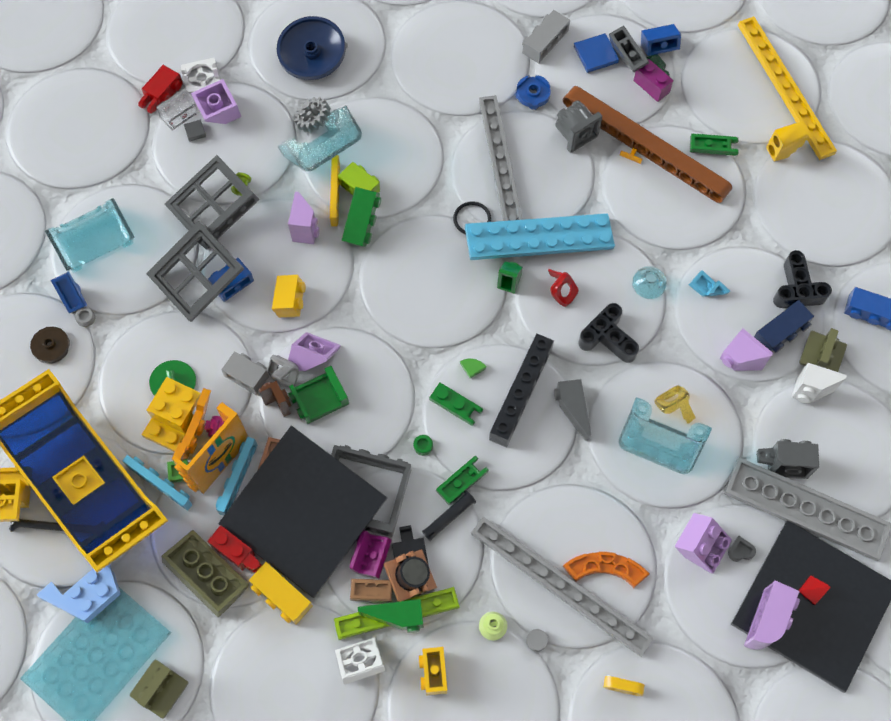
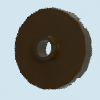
M55 326L45 327L34 334L30 349L34 357L40 362L55 363L67 355L70 340L61 328Z

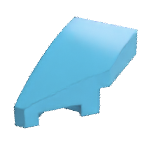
M703 270L688 284L702 296L725 295L730 292L719 280L715 282Z

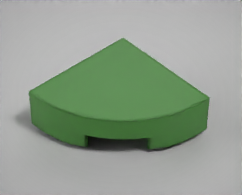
M468 358L460 361V365L469 378L486 369L485 364L477 359Z

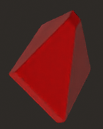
M810 576L798 591L816 605L831 587L819 579Z

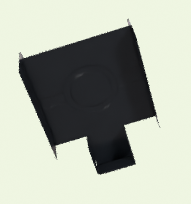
M411 525L399 527L402 542L392 543L394 559L402 554L406 555L410 551L415 552L422 549L428 563L424 537L413 539Z

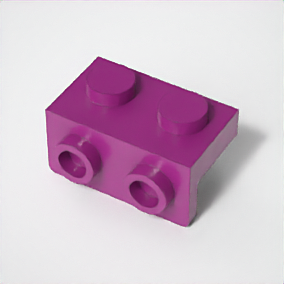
M364 530L357 540V546L350 561V569L359 575L379 579L392 540L388 537L370 534Z

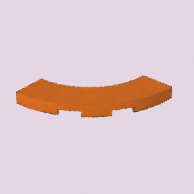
M599 551L582 554L569 560L562 566L575 582L591 574L606 573L622 578L633 588L650 574L634 560L612 552Z

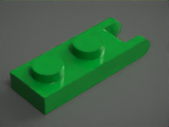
M691 133L690 152L736 156L739 154V150L732 149L731 143H738L739 138Z
M439 382L429 397L430 401L471 426L475 424V421L469 418L473 411L483 412V408Z
M477 456L470 459L436 488V492L448 505L452 504L489 471L487 467L479 471L474 466V463L478 460Z

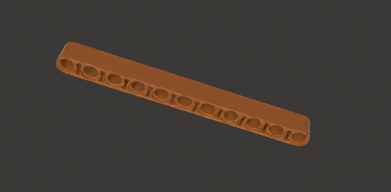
M573 86L562 99L566 107H570L573 102L578 100L593 115L600 112L602 115L600 129L628 147L637 149L636 152L711 200L721 203L732 190V185L729 181L582 88Z

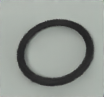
M475 201L461 204L453 215V222L456 228L466 235L465 230L457 222V215L463 207L468 205H476L484 209L488 216L487 222H491L490 211L485 205Z

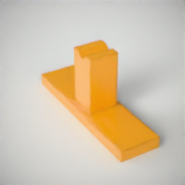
M633 148L630 154L621 150L620 156L639 164L642 162L641 158L635 156L637 149Z

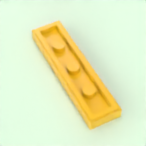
M332 154L331 227L338 226L340 185L338 175L340 174V160L338 154Z

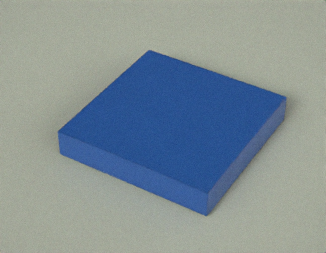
M606 33L574 43V48L587 73L619 63V58Z

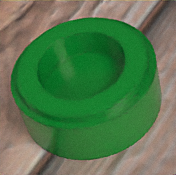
M427 435L417 436L413 442L415 452L422 456L428 455L433 449L432 439Z

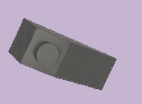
M625 26L609 33L610 42L615 52L633 72L649 64V61Z
M582 380L558 382L557 388L554 389L555 400L559 401L560 408L585 441L589 440L591 430Z

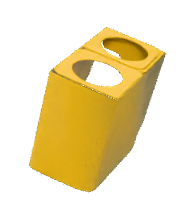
M801 122L776 129L766 146L773 161L789 158L792 153L804 145L808 138V133Z

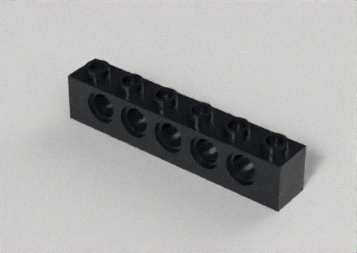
M536 333L490 431V441L507 448L549 358L554 340Z

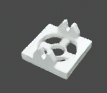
M215 58L181 65L188 96H192L191 93L220 80ZM202 67H208V68H210L213 72H212V73L203 72ZM193 69H197L198 73L194 77L188 78L190 72ZM200 75L207 77L204 81L197 80ZM213 78V80L208 85H206L209 79ZM195 82H196L197 84H200L201 86H195V85H192L191 83H195Z
M375 637L335 650L344 685L385 671ZM357 656H365L360 662L354 661ZM376 657L373 665L365 668L364 664L369 659ZM354 665L359 670L351 672L346 667Z

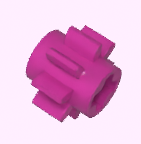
M212 416L211 421L206 420L204 429L208 432L210 438L224 424L221 416Z

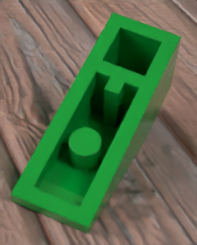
M421 599L358 607L359 615L400 630H407V633L419 632L420 628H424Z

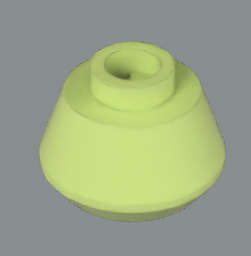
M488 612L480 619V633L488 640H499L507 631V621L498 612Z

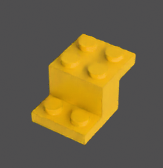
M166 377L146 409L151 416V420L141 435L175 452L178 444L182 443L194 416L192 412L201 393Z
M16 467L0 468V522L19 521L20 508H29L31 487ZM24 467L32 478L33 469L31 467Z

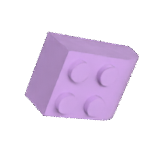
M778 581L772 582L764 589L744 644L745 647L754 650L764 649L779 640L785 631L790 629L793 618H791L792 611L797 609L800 599L797 598L798 590Z

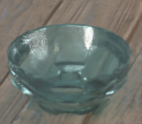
M652 266L639 269L632 281L635 292L646 299H654L661 296L666 289L667 283L664 273ZM653 274L657 280L649 282L646 276Z

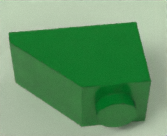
M505 261L498 272L497 288L515 294L522 276L523 267L515 262L509 263Z

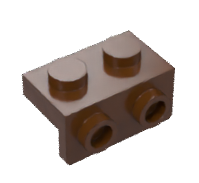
M277 381L267 382L259 389L265 406L276 401L284 417L291 414L289 407L292 405L285 389H280Z

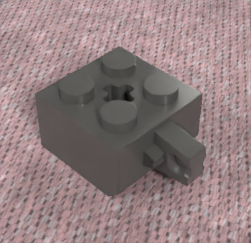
M782 439L777 441L772 448L758 449L756 453L757 463L768 465V470L784 477L808 479L819 468L818 444H812L811 441H800L798 443L791 442L789 439Z

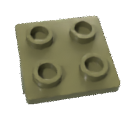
M833 328L830 329L826 336L811 331L799 363L804 366L810 363L838 372L847 344L839 341L837 338L839 331Z
M155 659L131 691L130 697L144 708L149 709L164 719L189 682Z

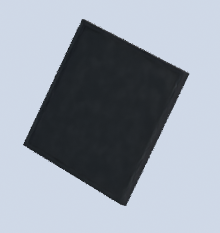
M290 426L218 524L249 546L257 555L307 594L315 598L388 497L303 433Z
M786 521L734 616L731 625L748 635L763 591L774 581H778L796 590H799L810 576L828 584L831 588L816 605L799 592L797 598L800 599L797 609L792 611L791 618H793L790 629L786 630L784 635L769 645L768 648L845 693L891 602V580L792 522Z

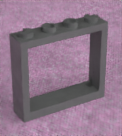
M334 445L331 455L337 460L343 458L403 474L390 522L385 523L372 519L365 528L366 531L393 537L411 473V464L403 461V459H389L384 454L373 455L364 449L357 451L347 445Z

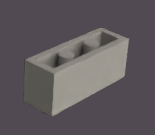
M555 10L549 15L547 14L542 23L534 28L532 34L523 40L522 53L539 64L569 31L570 19Z

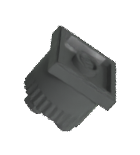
M576 100L570 107L561 109L557 114L558 120L555 126L568 141L567 150L570 153L598 137L602 121L600 112L593 115L583 103Z

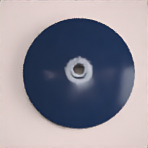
M307 16L297 19L285 27L278 38L276 50L279 62L288 74L302 80H318L330 75L340 66L345 56L346 44L342 31L334 22L319 16Z

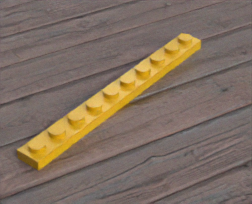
M753 16L739 21V29L796 123L801 122L807 131V141L818 159L822 160L835 155L837 152L836 148L756 18Z

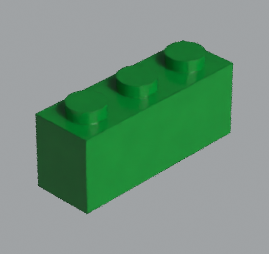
M355 187L341 241L363 247L370 243L372 233H370L371 226L375 225L377 218L375 211L381 204L380 193Z

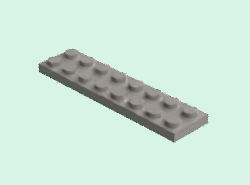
M740 457L737 459L724 492L725 495L784 521L792 522L804 530L875 561L880 560L891 529V523Z

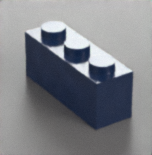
M798 300L758 330L754 338L771 352L777 353L784 347L786 341L792 342L798 336L797 333L802 330L804 332L812 325L810 322L814 315Z

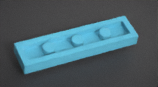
M247 437L246 441L242 442L239 449V458L232 465L231 470L233 472L231 477L225 481V491L216 502V510L222 516L226 514L234 503L258 446L253 438Z
M126 455L122 460L129 469L187 511L193 505L189 500L190 496L186 492L175 490V485L166 478L164 481L158 477L160 474L151 467L146 469L143 466L144 462L136 456L131 458Z

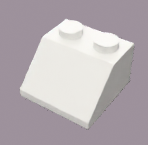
M807 363L797 376L792 398L802 403L815 402L834 393L846 379L847 375Z

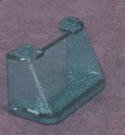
M347 106L330 112L331 115L327 116L329 120L324 121L328 131L312 142L298 143L295 139H292L277 146L282 155L301 170L310 172L361 139L362 132Z
M114 198L106 201L103 207L100 205L76 219L60 224L61 228L52 227L45 230L67 272L72 271V273L83 269L82 265L121 246L126 248L134 244L133 240L135 237Z
M636 397L618 440L621 449L680 474L691 472L712 428L696 423L691 426L688 434L654 421L650 419L652 413L651 405L647 401Z

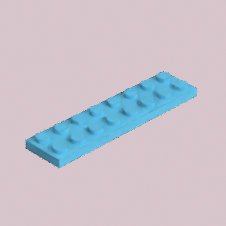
M608 213L465 224L470 260L611 250L615 247Z

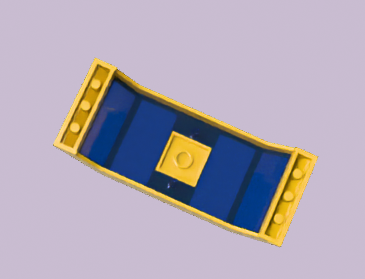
M50 369L0 400V447L96 573L168 522L159 508L145 496L79 412Z

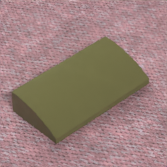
M194 530L190 531L161 556L162 563L217 617H220L249 586Z

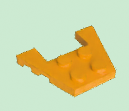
M203 388L196 404L195 414L182 443H179L173 457L176 456L181 461L188 459L189 454H194L197 447V436L201 437L205 428L204 418L211 390Z

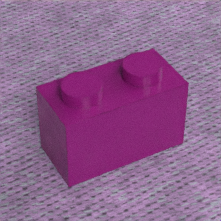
M648 59L649 64L635 72L633 81L659 102L670 93L674 80Z

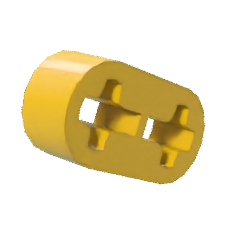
M605 676L603 688L630 695L643 696L645 685L635 681Z

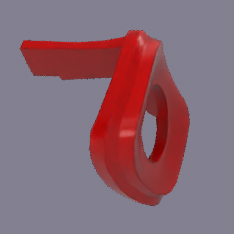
M548 269L550 276L557 279L550 288L552 297L563 307L568 306L579 292L577 285L569 273ZM567 283L570 287V292L566 297H563L561 295V288Z

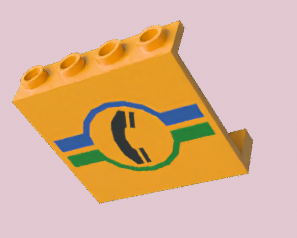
M223 402L218 405L217 410L224 424L189 464L186 465L176 456L172 458L176 464L174 468L183 477L187 486L194 492L198 490L202 494L206 492L236 457L242 442H245L248 437L238 414Z

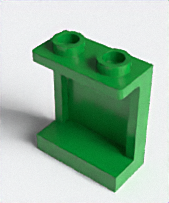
M332 366L324 368V374L299 386L294 387L293 384L289 386L291 392L288 395L293 404L297 403L299 407L296 409L301 420L305 419L307 424L349 405L348 396Z

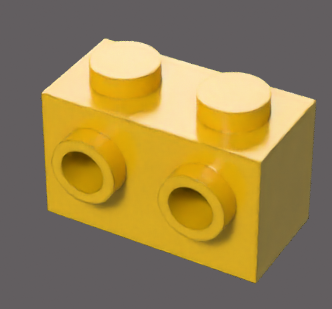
M298 274L277 276L272 310L279 318L300 317V312L303 308L302 298L306 285Z
M444 647L423 648V655H419V667L424 668V677H420L421 690H426V696L447 694Z

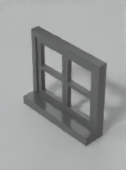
M216 155L165 203V206L189 231L195 225L193 221L211 205L220 216L208 228L218 239L260 199ZM219 169L229 181L211 197L201 184ZM233 184L242 196L224 211L215 200ZM197 190L207 202L192 216L188 217L179 205L192 192ZM203 238L198 242L206 250L210 247Z
M198 221L146 274L187 320L192 322L244 268L210 232V229ZM203 238L214 251L196 267L186 257V254ZM218 254L230 268L212 285L200 271ZM181 261L190 270L191 274L174 290L163 277ZM196 277L207 291L190 307L178 293Z

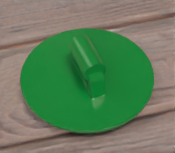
M178 360L161 363L153 370L149 379L150 390L154 396L166 377L192 389L196 385V376L193 369L185 362Z

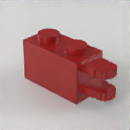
M163 64L141 88L144 96L138 102V106L145 108L148 105L147 111L151 114L158 107L163 108L165 104L169 103L171 97L181 89L183 82L180 74Z
M220 525L207 542L212 548L242 571L246 567L251 572L256 573L261 567L260 561L254 557V551Z

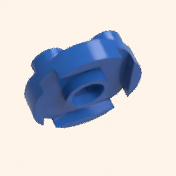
M535 75V77L525 76L517 84L516 98L524 106L536 110L549 101L551 93L550 84L544 77ZM530 90H537L536 93L530 92Z

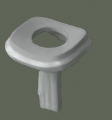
M272 355L268 374L278 384L289 387L292 384L293 386L296 384L299 368L295 363L279 355Z

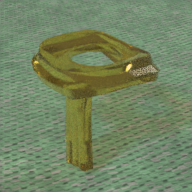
M680 385L672 387L654 400L655 405L665 414H670L680 408L683 419L688 424L696 418L689 405L690 394ZM678 394L675 400L670 402L664 401Z

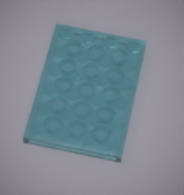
M120 587L121 595L88 624L75 617L20 678L66 721H95L172 633Z

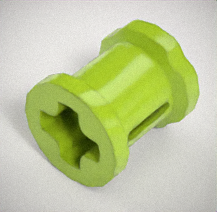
M242 172L236 173L243 183L248 186L252 178ZM235 186L231 187L232 193L242 196Z

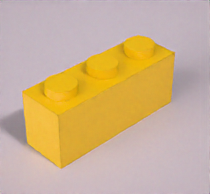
M267 562L249 579V582L252 584L250 589L258 596L263 594L267 598L265 602L273 610L277 607L282 612L280 616L288 624L292 621L297 625L313 607L312 603Z

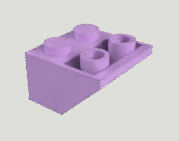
M693 513L675 548L686 559L713 574L732 539L712 517Z

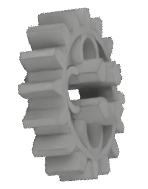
M313 97L312 101L307 99L306 104L302 103L301 109L298 108V113L294 114L296 118L294 122L300 130H303L305 133L309 130L311 133L314 128L318 130V126H324L323 122L329 120L327 116L331 115V108L325 99L322 100L321 97L317 100Z

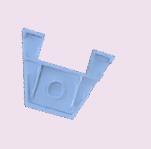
M100 539L87 551L90 553L104 542ZM110 564L98 573L92 569L64 594L61 593L53 582H50L37 594L43 601L66 611L87 624L121 595Z

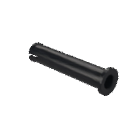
M465 491V495L426 529L422 530V533L425 534L424 536L429 541L470 505L476 504V500L468 491Z

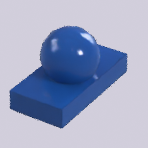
M70 272L50 280L69 314L87 306L81 294V288L74 281Z

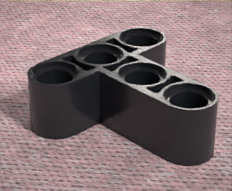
M799 250L790 252L784 262L788 285H783L778 289L773 298L774 304L779 308H789L798 300L804 306L824 304L832 292L831 286L826 282L811 283L805 255Z
M617 303L607 305L582 330L578 341L579 347L584 351L592 350L601 342L626 363L633 362L639 351L637 342L617 326L622 315V307ZM609 313H614L617 316H610ZM602 325L604 329H599L596 326ZM588 337V338H590L592 341H591V342H587V341H585L583 338ZM611 337H616L619 341H613ZM625 349H630L633 353H627Z

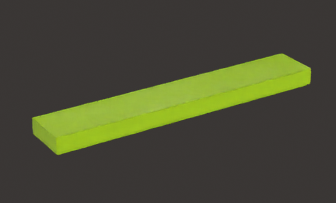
M454 587L405 600L421 599L423 618L460 608ZM358 612L334 618L339 640L390 627L384 623L361 616Z

